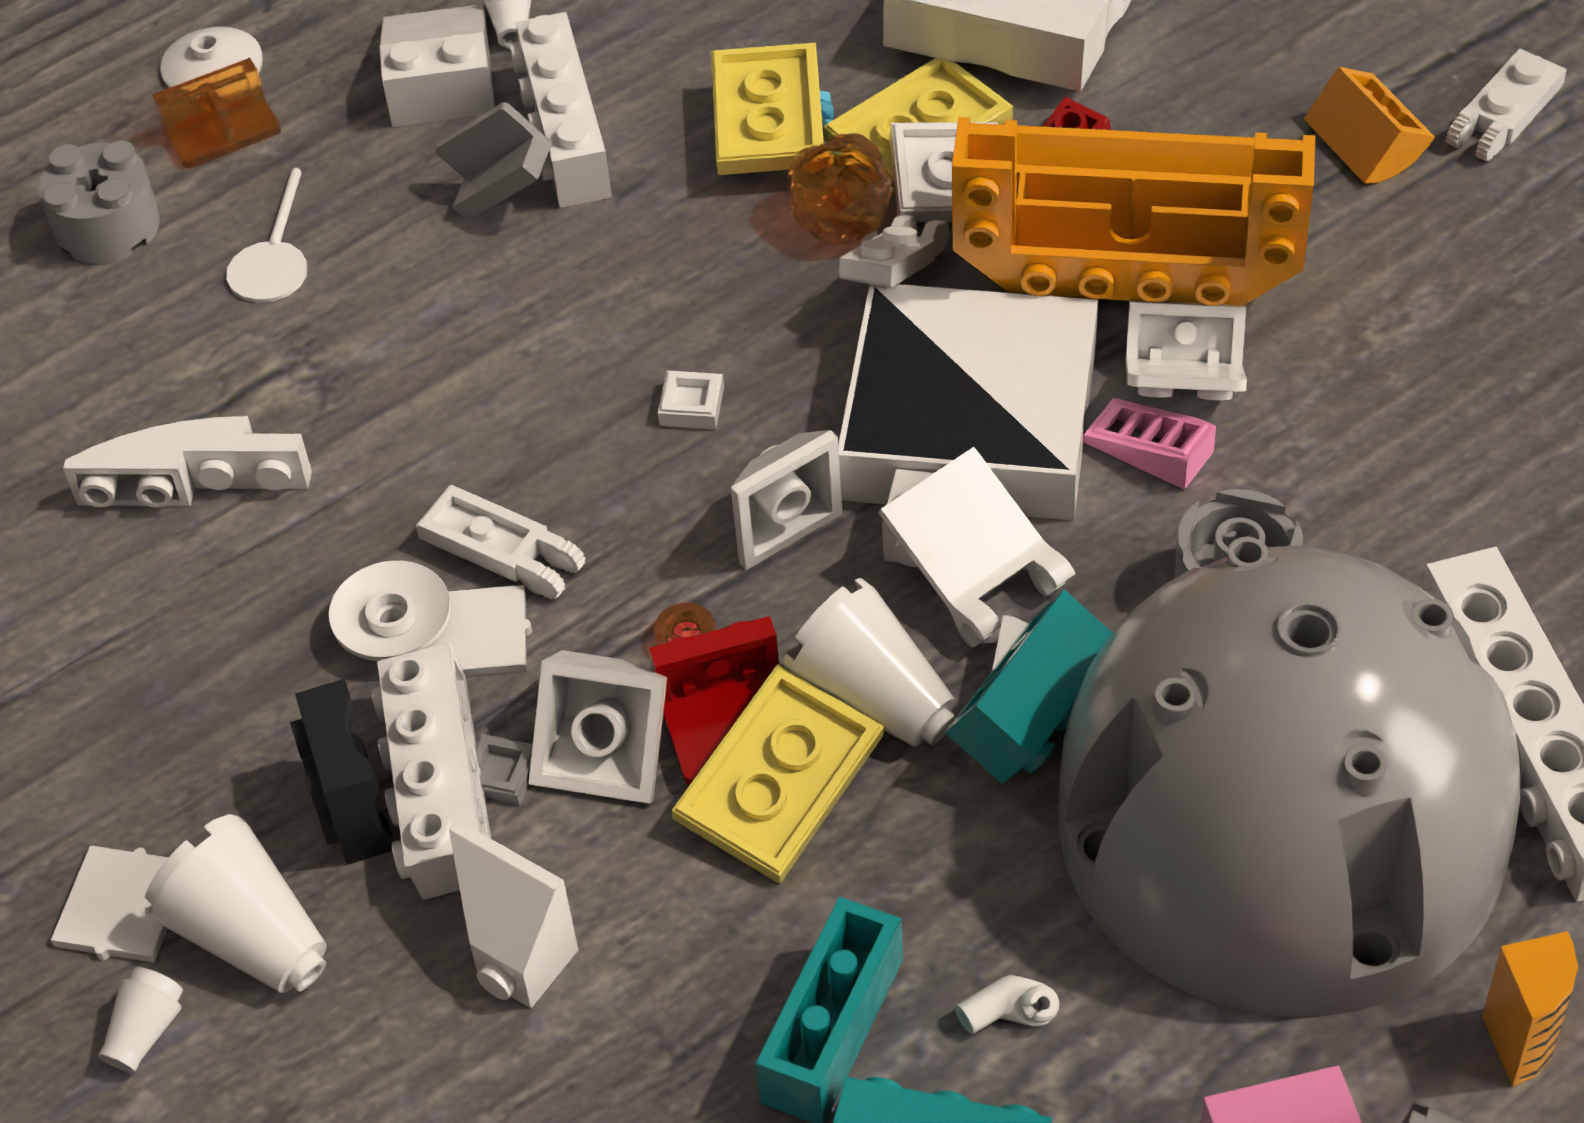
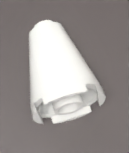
M862 578L856 579V592L852 594L844 586L841 587L806 621L795 636V639L803 645L795 660L785 653L782 667L884 726V731L913 747L922 744L924 741L934 745L945 736L946 730L956 719V716L951 713L956 700L877 590Z
M231 814L212 820L203 826L211 834L210 837L196 848L186 840L158 870L145 895V898L153 905V907L145 908L146 913L155 922L280 993L287 992L292 988H295L297 991L306 989L321 975L326 967V961L322 958L327 948L326 942L249 825L239 816Z

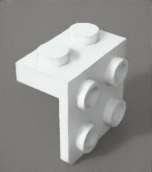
M1129 299L1125 362L1127 385L1138 387V394L1147 397L1173 396L1174 389L1197 390L1198 398L1232 399L1233 391H1246L1247 377L1242 366L1246 306L1224 304L1208 306L1202 303L1168 301L1152 303L1145 300Z

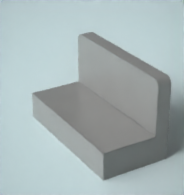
M506 102L497 105L439 141L435 153L464 177L452 208L468 221L537 181L552 142Z

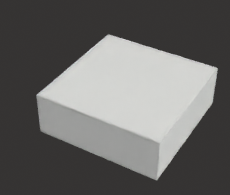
M667 370L658 409L659 426L716 430L724 391L723 374Z

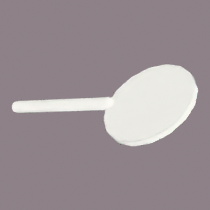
M293 168L290 172L270 241L259 242L244 248L232 258L227 267V284L232 293L244 301L254 303L278 301L290 296L300 288L307 276V261L301 250L289 243L281 242L301 176L299 168Z

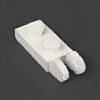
M1519 49L1466 108L1459 113L1458 117L1455 118L1447 132V144L1460 148L1476 130L1484 134L1478 142L1477 150L1475 151L1476 156L1479 159L1490 162L1505 144L1510 145L1560 90L1564 84L1567 69Z
M903 214L895 217L891 227L885 228L883 233L871 240L862 241L859 247L840 257V279L893 288L934 262L935 257L944 251L949 235L948 223L935 219L925 224L922 235L919 237L917 236L918 228L915 216Z
M454 485L448 486L416 525L419 539L516 583L520 580L531 592L543 595L545 598L548 597L550 600L559 597L566 584L563 582L564 579L555 570L535 561L537 556L541 554L551 566L558 569L562 568L565 572L568 571L571 574L573 572L577 573L586 562L584 561L586 559L584 553L581 552L580 548L569 540L566 541L564 538L547 531V526Z

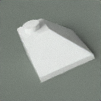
M831 430L798 433L779 445L767 448L760 456L748 463L731 486L739 564L745 570L750 569L843 514L838 437Z
M564 650L542 660L528 784L651 804L654 799L667 677L623 659Z
M456 820L449 828L469 943L477 969L476 977L480 984L495 997L502 1000L512 997L527 1007L532 1008L578 952L564 880Z

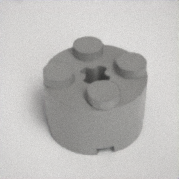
M119 140L112 143H90L78 147L72 144H65L55 148L50 153V163L39 178L38 195L55 243L61 251L62 248L71 253L72 259L84 264H110L132 256L131 247L141 242L144 238L146 244H148L155 237L160 226L159 209L144 162L130 142Z
M1229 489L1217 492L1216 500L1199 506V501L1187 509L1181 518L1177 536L1174 578L1193 568H1201L1226 558L1229 545L1240 537L1249 536L1257 538L1267 547L1303 546L1302 530L1297 521L1295 525L1285 514V506L1269 495L1247 489Z

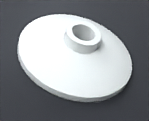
M210 27L191 32L175 41L164 53L160 70L164 83L175 94L193 100H213L232 95L248 86L261 70L263 55L260 45L250 34L230 27Z
M385 561L357 571L341 584L330 604L329 621L334 637L345 650L363 659L380 661L430 646L442 634L449 621L451 601L443 580L429 568L409 561Z

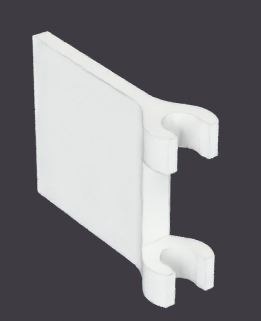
M975 447L881 508L878 512L944 601L954 619L959 634L971 649L989 638L995 630L1001 627V622L997 615L979 599L1026 567L1033 584L1045 598L1062 587L1068 579L1075 575V571L1067 559L1041 538Z

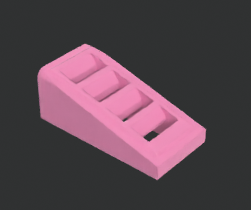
M1113 398L1084 433L1083 443L1185 490L1214 453L1216 426L1195 417ZM1116 420L1125 423L1118 433L1108 431ZM1136 428L1143 431L1138 438L1130 436ZM1154 437L1161 439L1159 443L1152 442Z

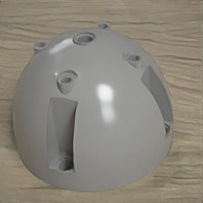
M1249 536L1240 537L1229 545L1226 558L1201 568H1193L1161 586L1134 608L1107 639L1089 666L1070 712L1061 755L1058 822L1059 839L1064 862L1082 903L1105 935L1143 969L1170 986L1198 999L1229 1009L1279 1017H1322L1350 1013L1377 1006L1409 993L1445 970L1472 944L1487 923L1497 903L1515 839L1520 805L1521 779L1516 733L1502 690L1495 679L1480 665L1475 663V654L1470 638L1461 623L1454 617L1453 611L1448 604L1435 599L1419 586L1390 569L1342 551L1308 546L1267 547L1257 538ZM1357 960H1372L1381 966H1367Z

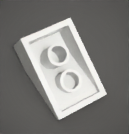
M484 4L383 17L380 40L381 71L392 127L481 116L495 107Z

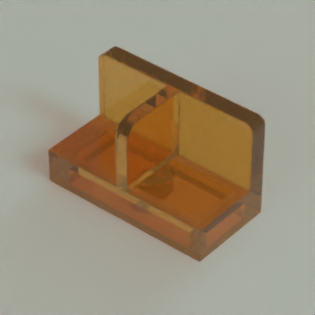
M251 58L152 94L164 134L185 169H191L281 133L280 123L265 100L258 69Z

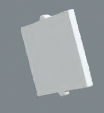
M524 585L448 591L451 601L449 621L442 634L428 647L449 642L466 677L527 671L526 636L532 633L530 621L526 619V592Z
M90 845L51 938L53 946L95 953L98 959L102 961L107 960L110 956L155 963L168 928L155 922L146 913L145 908L153 907V905L145 898V895L156 873L169 857L147 854L144 848H137L134 852Z

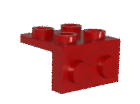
M770 616L752 621H738L725 628L691 637L674 638L665 644L649 648L652 671L667 677L663 717L684 781L689 786L776 665L779 664L777 634Z

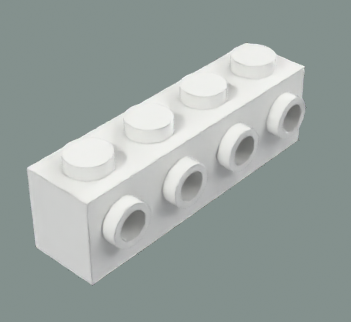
M567 13L541 15L532 19L516 21L519 43L511 44L509 47L515 75L525 74V78L518 79L523 106L525 110L534 109L533 113L527 114L528 121L552 142L541 170L543 181H553L559 208L612 198L606 151Z
M446 642L377 661L380 687L372 688V699L377 717L381 724H386L387 736L378 739L380 756L387 774H392L394 787L385 790L386 804L394 826H399L401 840L392 842L393 857L401 879L411 878L423 900L460 891L449 828L456 820L491 839L485 796L480 781L481 771L477 762L476 739L466 676L450 643Z

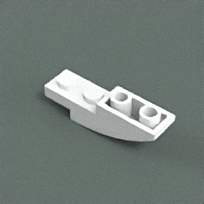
M248 416L195 419L147 428L90 447L65 459L63 466L77 506L94 507L149 506L161 508L165 506H191L195 488L213 490L308 489L312 473L301 434H253Z

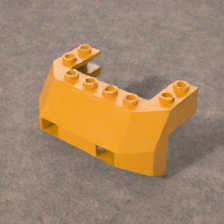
M958 117L952 159L953 251L1008 293L1129 301V299L1145 300L1152 303L1162 301L1202 303L1208 306L1222 304L1245 305L1304 270L1314 189L1315 135H1303V140L1267 138V133L1255 132V137L1022 126L1017 125V120H1005V125L970 123V118Z

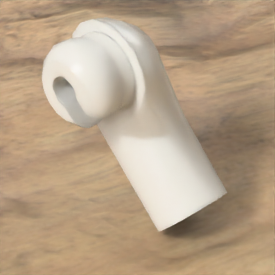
M1008 975L956 1004L955 1011L962 1026L968 1033L973 1035L998 1019L1028 1026L1045 1025L1056 1016L1059 1010V999L1052 988L1041 982Z

